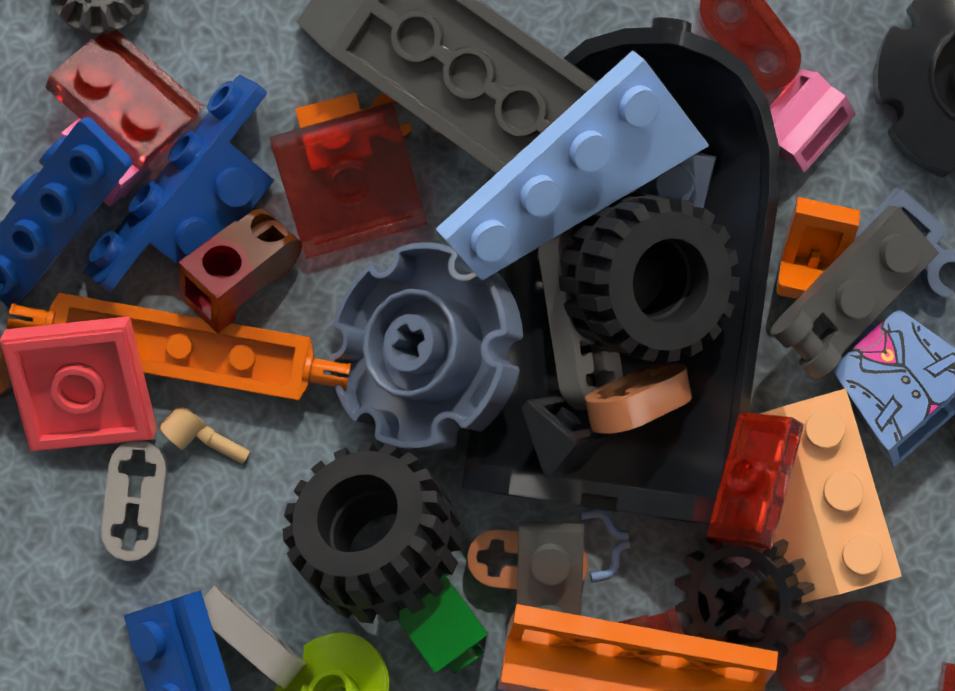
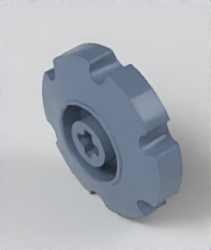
M429 242L403 245L394 250V260L389 269L369 264L346 291L334 319V328L340 329L343 334V344L337 353L330 355V361L345 364L351 363L350 376L331 372L332 376L349 379L347 390H344L339 384L334 386L345 411L353 421L367 424L376 423L375 438L385 444L417 451H439L454 447L457 443L456 436L460 427L481 432L490 425L507 403L519 375V367L512 365L508 358L511 345L523 338L519 309L510 288L497 272L481 281L450 246Z

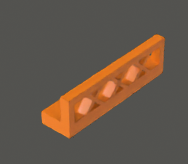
M516 604L507 628L498 689L507 691H765L766 683L776 672L778 652Z

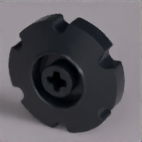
M914 0L906 9L912 21V28L901 29L893 26L881 42L874 66V97L878 105H891L897 112V122L888 129V135L900 151L926 171L940 177H946L953 171L955 166V0Z

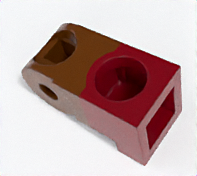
M263 208L256 209L238 222L234 221L179 261V298L215 332L219 333L236 320L237 308L267 284L275 283L290 271L301 254L302 242L267 210Z

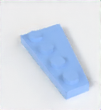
M632 50L441 223L436 230L482 281L705 149L709 144L648 63Z

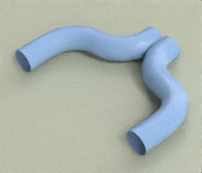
M603 510L581 511L582 520L600 518L604 522L607 532L612 537L624 540L613 548L610 567L605 571L591 573L593 582L609 579L619 569L621 552L630 548L628 531L617 530L611 516Z

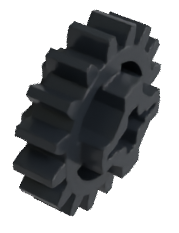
M739 526L722 532V538L715 534L700 541L702 552H693L686 555L683 559V562L693 573L686 574L675 580V586L688 592V599L675 605V610L683 614L690 613L693 622L683 632L689 636L701 633L705 639L778 652L777 661L789 654L787 645L794 646L806 637L802 628L796 623H803L815 615V610L802 604V596L815 590L814 583L799 582L796 575L806 565L804 559L801 558L788 562L783 556L787 551L789 542L781 539L767 546L766 530L762 528L748 532L745 537ZM728 557H743L750 559L751 562L742 568L735 562L727 564L723 560ZM749 584L745 591L741 588L742 586ZM744 605L748 608L744 611H741ZM747 628L754 635L762 632L766 636L746 638L737 634L741 629Z

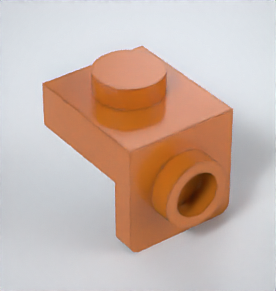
M797 197L781 250L776 285L777 294L797 300L855 240L859 228L860 210Z

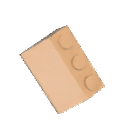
M846 388L748 417L738 494H746L752 500L755 509V520L750 528H745V532L747 535L748 532L755 529H765L767 546L785 539L789 543L783 557L788 562L801 558L804 559L806 565L796 574L799 582L814 583L815 590L802 596V603L840 595L902 577Z

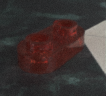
M700 0L698 19L703 31L710 40L719 43L747 64L764 94L779 92L793 81L801 65L799 46L765 0ZM724 2L735 3L740 8L741 18L733 23L723 21L718 15L719 5ZM761 52L773 53L778 59V69L772 73L760 71L756 66V56Z
M865 600L848 602L805 631L806 637L803 641L794 646L787 645L789 654L777 661V677L785 691H839L890 654L896 641L895 622L890 613L877 603ZM858 620L867 621L872 628L871 639L862 645L855 644L850 638V628ZM805 657H814L820 664V673L812 681H803L797 673L798 663Z

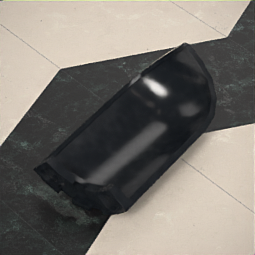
M654 18L652 20V27L624 28L586 39L567 54L564 59L598 82L633 50L648 63L709 144L700 153L717 156L705 209L715 215L712 224L724 226L730 235V239L724 246L725 248L736 250L739 264L731 266V276L740 277L739 291H730L728 303L735 305L730 318L720 317L717 324L722 331L715 340L702 338L703 350L693 356L680 353L679 361L668 362L680 363L686 366L692 398L685 405L642 426L623 432L610 433V436L580 471L548 480L541 468L522 411V406L527 400L561 394L538 247L497 271L510 288L521 317L523 338L515 341L508 352L510 363L519 367V375L507 403L490 425L481 432L470 430L462 482L463 489L733 528L779 200L780 148L768 99L747 64L719 43L692 33V24L690 22L675 18ZM656 243L643 253L634 271L633 292L641 310L655 300L664 281V260ZM573 318V322L577 326L580 319ZM591 345L580 347L581 354L592 352ZM620 354L623 376L647 366L666 363L659 360L651 362ZM586 374L588 387H596L594 375Z

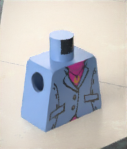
M903 311L893 312L876 328L870 324L844 351L846 354L832 370L837 386L840 390L846 388L853 411L886 460L894 468L955 415V348Z

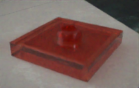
M393 102L269 137L306 259L427 225Z

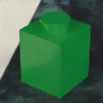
M443 574L440 579L445 586L436 597L429 592L421 599L425 607L413 614L408 608L400 610V619L397 621L435 673L447 665L453 674H456L485 653L479 641L485 638L488 632L447 575Z

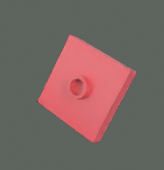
M130 316L6 329L0 338V343L30 452L154 439L157 425Z

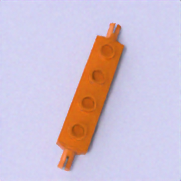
M60 292L49 310L21 306L15 303L11 305L9 314L34 319L33 322L8 318L7 329L130 316L144 374L301 401L310 383L329 387L339 384L344 390H347L348 378L326 375L325 372H337L348 376L351 373V363L345 364L314 358L315 354L310 337L233 323L217 333L200 317Z

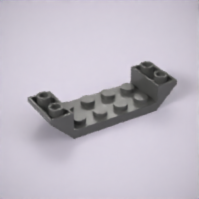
M311 0L297 20V23L330 55L496 174L597 83L593 78L482 0ZM636 190L632 191L631 193L627 194L626 196H631V194H632V193H635ZM587 218L578 224L587 226L590 222Z

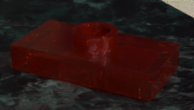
M739 412L706 536L722 543L772 549L804 428L803 423L793 417Z

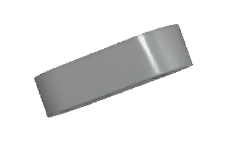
M146 441L126 442L115 450L108 465L101 538L106 550L115 558L124 561L141 560L151 555L157 548L161 538L169 469L168 460L163 451L153 443ZM143 450L145 451L146 462L156 464L155 476L143 478L140 498L131 497L132 476L122 473L123 461H133L136 451ZM130 503L139 504L138 525L148 528L149 533L147 540L136 541L134 551L125 550L124 539L114 537L116 524H126L128 520Z
M214 585L203 597L213 630L268 678L286 689L304 668L306 662L228 593Z

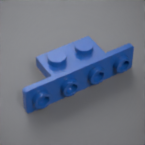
M239 75L233 82L228 81L215 91L207 105L208 114L194 131L184 133L174 143L168 154V161L170 162L155 181L146 182L136 191L128 206L130 212L115 231H108L95 243L89 254L90 263L84 270L85 274L106 291L110 292L149 243L179 266V261L231 223L234 221L238 222L249 214L275 180L234 147L230 141L266 96L267 91L258 83Z
M88 116L77 122L68 135H64L43 154L39 160L43 168L40 172H36L15 191L11 197L15 205L0 223V300L9 309L13 303L20 305L132 166L130 156Z

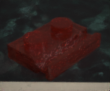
M118 30L102 33L94 41L91 39L49 75L45 86L51 94L81 120L87 116L92 118L130 156L132 164L139 171L180 136L182 130L199 117L204 107L202 103Z

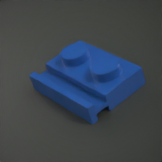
M201 590L123 615L130 635V644L136 655L146 691H232Z

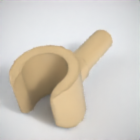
M176 408L160 424V431L182 451L198 437L205 445L242 465L250 452L216 433L214 429L207 426L205 422L188 408Z

